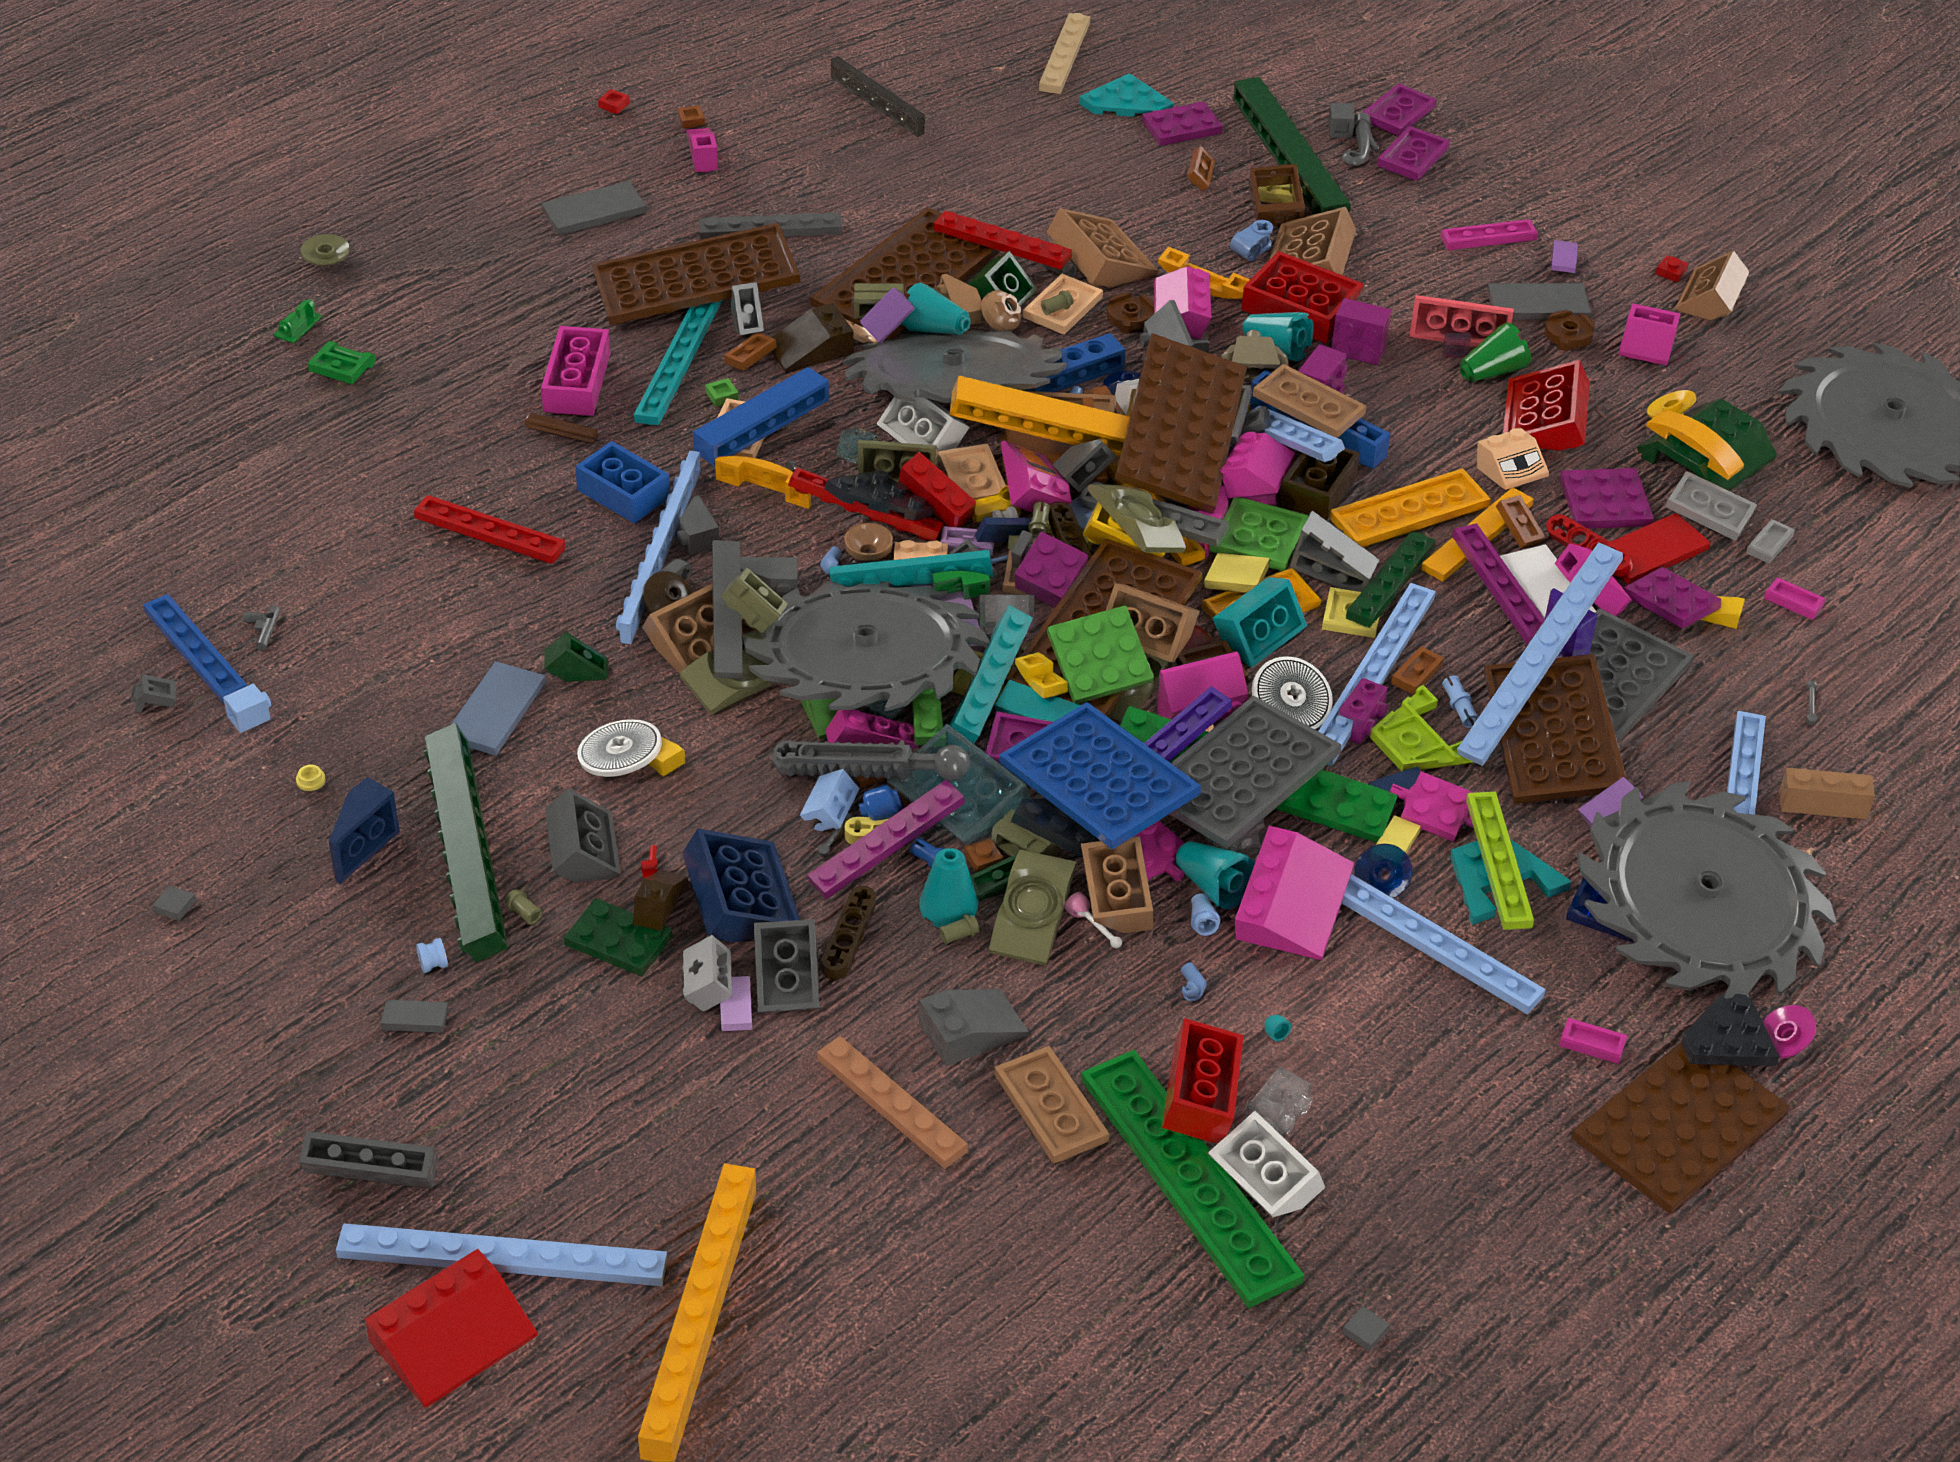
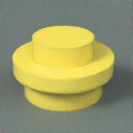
M316 765L303 766L296 776L297 786L304 791L317 790L324 785L325 774Z

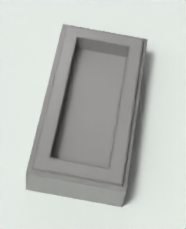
M1771 519L1748 545L1746 553L1770 564L1791 540L1795 530Z

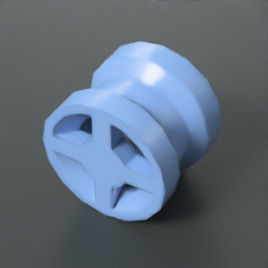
M441 938L434 939L430 944H416L423 973L430 972L433 967L437 966L440 968L448 967L447 956Z

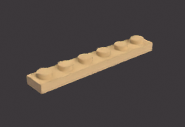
M1081 13L1068 14L1039 82V91L1061 94L1090 25V16Z

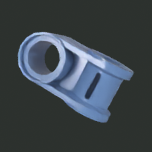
M1267 220L1255 221L1243 231L1235 234L1231 240L1230 249L1248 261L1255 260L1259 255L1271 248L1270 234L1273 232L1272 223Z

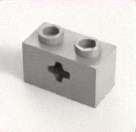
M711 935L683 950V994L689 1003H693L704 1012L732 997L731 951Z

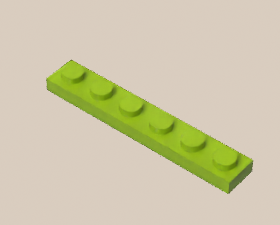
M1496 791L1467 793L1466 803L1503 930L1533 928L1534 918Z

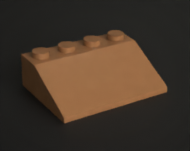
M1342 207L1282 223L1270 259L1280 251L1343 275L1356 232L1355 225L1347 208Z
M1059 208L1047 230L1054 244L1072 249V258L1070 260L1074 262L1076 269L1088 278V283L1095 287H1114L1154 276L1159 272L1112 219Z
M713 584L649 614L642 626L655 649L679 673L705 653L714 651ZM741 616L742 636L745 633L757 630L750 627L746 623L745 618Z

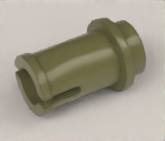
M1062 290L1059 292V295L1041 301L1042 311L1048 316L1063 308L1067 310L1074 303L1073 297L1069 291L1065 292Z
M1037 502L1033 506L1032 521L1029 523L1028 528L1035 537H1038L1041 531L1044 533L1049 531L1048 517L1050 506L1047 503H1044L1042 512L1040 511L1041 502Z
M515 889L506 896L505 903L507 904V909L511 912L515 911L529 925L535 924L541 918L542 910L527 898L524 891Z
M965 914L963 919L939 927V932L943 942L947 945L966 936L974 937L975 933L979 932V926L973 915L968 916Z

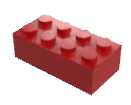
M1184 1018L1174 1043L1162 1128L1216 1144L1227 1136L1234 1120L1244 1035Z

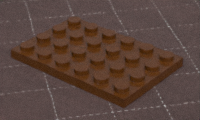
M1595 654L1556 658L1501 738L1500 746L1514 804L1599 795L1622 777L1627 780ZM1516 662L1484 666V676L1490 700Z
M1680 1042L1575 1128L1571 1138L1671 1214L1785 1116L1790 1105L1735 1065L1690 1064Z

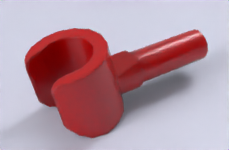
M656 845L650 846L649 860L640 861L643 878L658 872Z

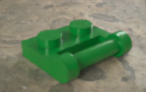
M328 341L308 362V368L310 372L353 384L367 368L373 367L375 355L369 352H357L341 347L336 342Z

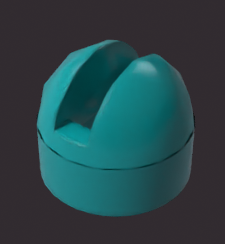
M1270 1015L1265 1020V1032L1273 1041L1278 1042L1285 1039L1291 1031V1023L1281 1015Z

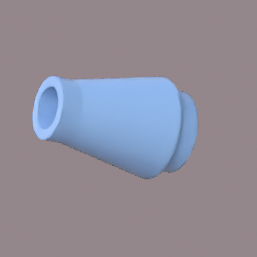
M1196 894L1191 899V926L1200 935H1211L1219 927L1220 916L1205 894Z

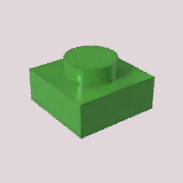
M729 378L705 385L706 394L715 407L724 405L727 398L739 400L738 391Z

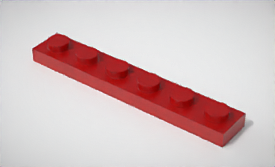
M944 211L934 222V231L1005 253L1010 251L1012 255L1060 270L1072 258V249L1020 234L1016 231L1007 230L997 225L984 223L974 218L958 215L954 212Z
M797 467L790 477L788 486L793 487L799 493L811 494L819 497L825 503H835L843 506L849 512L864 514L872 521L885 522L892 525L898 531H908L916 534L922 540L936 541L941 533L944 523L932 518L913 521L904 518V513H896L890 510L889 514L868 509V503L863 504L854 501L853 504L842 502L824 489L827 478Z
M429 495L414 509L415 519L553 564L566 549L565 540Z

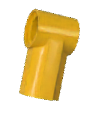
M1004 486L999 490L998 495L975 500L976 506L972 519L974 523L981 522L984 517H991L992 511L1000 510L1002 512L1008 507H1014L1018 517H1020L1021 508L1011 504L1009 487Z

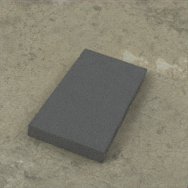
M630 181L541 203L542 211L558 235L647 213L646 204Z
M1488 283L1487 292L1490 305L1514 309L1512 320H1548L1552 313L1562 310L1572 311L1571 315L1579 316L1582 313L1589 318L1591 316L1583 283Z

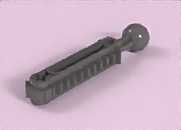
M901 740L898 745H894L892 742L889 745L883 743L872 744L870 742L868 744H861V742L853 744L850 742L829 743L828 741H825V743H818V741H782L773 749L774 752L771 758L774 768H777L781 775L792 776L799 774L800 776L811 775L814 777V775H824L844 769L849 776H854V778L858 776H865V778L887 777V779L897 777L899 782H902L904 778H912L914 770H934L943 779L954 781L965 776L970 768V757L961 746L947 745L941 748L937 754L912 753L910 745H905L904 740Z

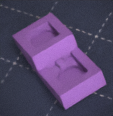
M1554 240L1551 270L1575 273L1578 243Z

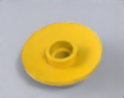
M1675 391L1652 402L1647 409V413L1650 418H1654L1662 411L1683 414V412L1694 405L1697 398L1693 391Z

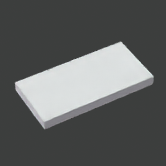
M1546 544L1501 555L1500 557L1545 620L1550 590L1555 588L1564 593L1570 585V582L1554 564L1557 560ZM1591 606L1589 610L1595 613L1596 610Z

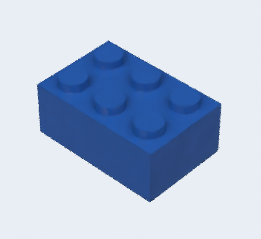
M613 441L575 466L578 491L634 524L665 502L670 493L669 474Z

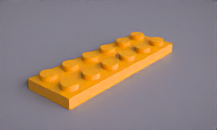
M1462 468L1330 510L1329 518L1346 536L1361 547H1365L1487 508L1490 505L1491 499Z

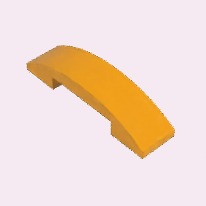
M1169 246L1158 259V264L1168 273L1184 267L1201 269L1209 273L1210 295L1228 299L1242 298L1244 285L1250 280L1236 273H1232L1228 279L1188 263L1190 255Z
M1662 411L1646 424V427L1663 438L1668 439L1672 434L1709 458L1707 467L1727 480L1744 467L1740 457L1725 440L1693 418L1676 412Z
M721 456L715 459L716 480L738 487L743 481L784 493L785 502L807 509L810 508L811 494L799 493L793 487L788 486L790 477L794 473L789 469L772 462L750 457Z

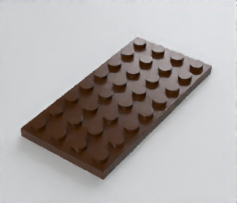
M927 207L811 296L810 303L814 307L834 303L846 320L863 327L860 323L861 319H854V283L904 284V296L908 299L910 294L907 292L914 284H927L937 291V285L940 283L942 274H948L963 282L1001 251L934 231V222L942 213ZM900 324L886 339L895 337L906 327Z
M779 223L592 264L594 277L610 325L622 324L639 318L644 319L661 313H671L675 310L696 307L710 302H719L731 298L732 285L757 282L758 292H765L769 289L782 286L787 287L801 282L800 274Z
M1152 333L1147 345L1114 479L1213 514L1217 505L1223 473L1220 470L1226 464L1247 367Z
M1105 538L1020 657L1039 652L1053 661V672L1064 679L1047 634L1049 626L1106 611L1115 583L1128 585L1185 605L1202 580V572ZM1145 653L1147 659L1149 658L1150 654ZM1015 664L1007 674L1004 685L1006 686L1008 681L1012 680L1031 687ZM1069 690L1066 693L1056 695V697L1073 702ZM1125 691L1086 702L1108 717Z

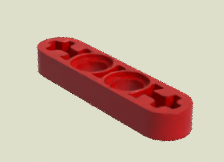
M1557 514L1547 521L1546 528L1548 533L1556 542L1567 547L1570 543L1574 544V537L1585 535L1586 539L1584 542L1574 545L1593 551L1599 542L1623 553L1625 563L1623 565L1619 564L1613 575L1625 576L1631 572L1633 562L1626 550L1565 515ZM1563 525L1565 530L1568 532L1567 535L1565 531H1563L1560 528L1555 530V527H1561Z

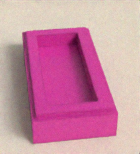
M1778 577L1767 589L1764 599L1812 620L1822 609L1826 600L1824 597Z
M1568 1018L1559 1046L1619 1064L1628 1035Z

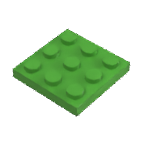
M1234 497L1223 520L1229 522L1230 529L1218 547L1210 545V552L1269 558V568L1284 571L1294 555L1301 530L1309 516L1242 497Z
M1126 605L1047 628V634L1063 677L1068 682V690L1073 703L1079 704L1153 683L1154 676Z

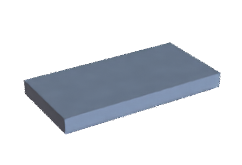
M495 661L452 724L457 723L468 739L470 748L497 755L545 685V675Z

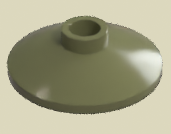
M333 234L314 236L305 241L301 246L303 259L315 265L338 263L345 259L350 251L347 240Z

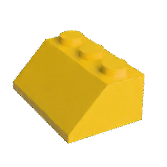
M1097 502L1085 527L1083 536L1095 544H1102L1104 539L1107 538L1141 550L1100 503ZM1147 552L1149 554L1163 558L1165 554L1157 552Z

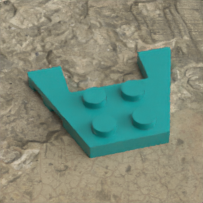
M1510 839L1522 880L1532 878L1547 898L1570 890L1571 881ZM1478 841L1452 849L1450 859L1458 884L1461 885L1463 891V901L1465 906L1468 907L1471 924L1474 925L1494 918L1497 909L1485 895L1491 892L1492 889Z

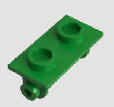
M303 300L295 309V313L291 312L284 320L279 322L278 330L273 336L294 344L322 318V315L314 312L315 304L312 300Z

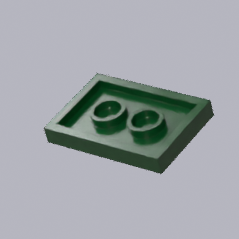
M595 898L564 936V945L642 977L671 940L673 933L672 929L666 926L663 927L662 931L634 925V913Z

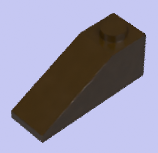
M660 870L645 878L635 895L633 924L662 931L688 882V877Z

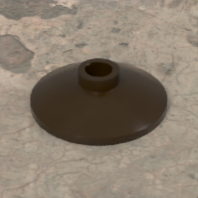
M670 571L654 573L647 579L643 587L644 604L650 613L692 594L689 584L681 576ZM669 591H671L675 597H672Z

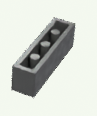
M306 1131L299 1163L306 1173L433 1189L439 1158L433 1147Z

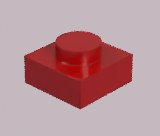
M612 89L598 99V108L618 114L630 104L629 95Z
M1667 255L1657 266L1656 275L1678 282L1687 272L1689 263L1677 257Z

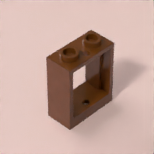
M1296 164L1250 168L1249 187L1256 221L1267 220L1273 226H1277L1285 222L1304 218L1305 207ZM1290 184L1293 202L1261 205L1258 187Z

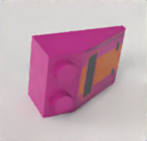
M1005 440L1001 442L1011 504L1013 506L1033 512L1034 504L1041 502L1040 511L1042 512L1044 503H1047L1050 507L1054 502L1058 501L1068 505L1072 503L1068 481L1045 455Z

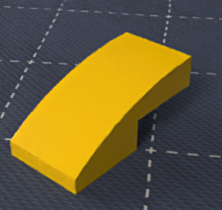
M1038 652L1015 658V664L1023 678L1043 699L1068 692V682L1053 672V661Z

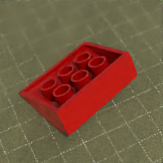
M1278 251L1244 285L1241 310L1250 314L1308 313V319L1313 321V338L1327 344L1333 337L1336 314L1343 299L1356 301L1364 287V283Z
M1576 360L1509 378L1503 433L1521 428L1534 437L1538 447L1542 449L1561 451L1584 445L1590 381L1581 361Z
M479 1249L474 1250L365 1318L369 1342L424 1408L432 1405L538 1336L537 1330L497 1269Z

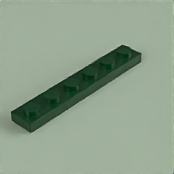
M1411 531L1347 609L1345 619L1371 628L1434 549L1436 540L1422 533Z

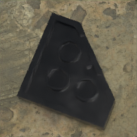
M882 470L828 479L824 488L842 502L853 504L854 501L863 504L868 503V509L889 514L890 510L896 513H904V518L913 521L931 518L934 508L926 503L923 497L913 494L907 490V486L897 483L889 477L887 472Z
M1046 798L1022 799L1010 821L1082 858L1081 844L1100 841Z
M1721 994L1684 1033L1681 1040V1045L1690 1064L1776 1066L1780 1058L1750 995L1735 994L1733 998L1726 999L1724 998L1725 994Z

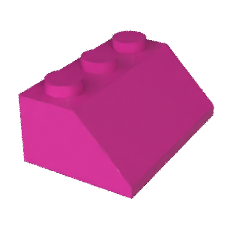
M1184 267L1155 278L1154 314L1169 300H1175L1190 337L1201 340L1211 320L1209 273L1201 269Z
M1244 433L1238 439L1226 460V464L1220 470L1223 473L1222 478L1227 497L1234 498L1277 493L1283 478L1296 459L1295 452L1266 433Z
M1238 652L1160 670L1157 700L1158 714L1172 720L1212 686L1232 700L1233 707L1218 720L1227 718L1248 701L1247 685Z

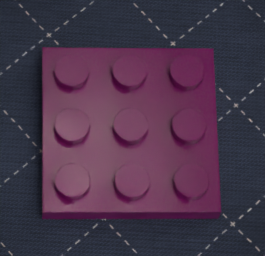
M1636 468L1561 471L1559 479L1572 520L1587 529L1645 527L1653 523L1654 518Z

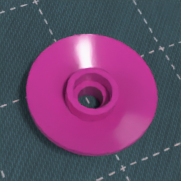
M1798 1005L1778 1008L1763 1020V1024L1780 1058H1788L1803 1051L1810 1044L1816 1032L1814 1016L1808 1009Z

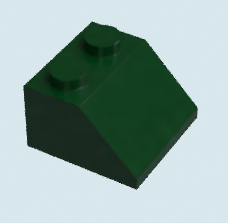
M1010 251L989 262L968 283V285L977 289L981 301L988 293L1000 290L1013 295L1020 307L1038 290ZM1005 301L1006 307L1010 311H1013L1010 305Z

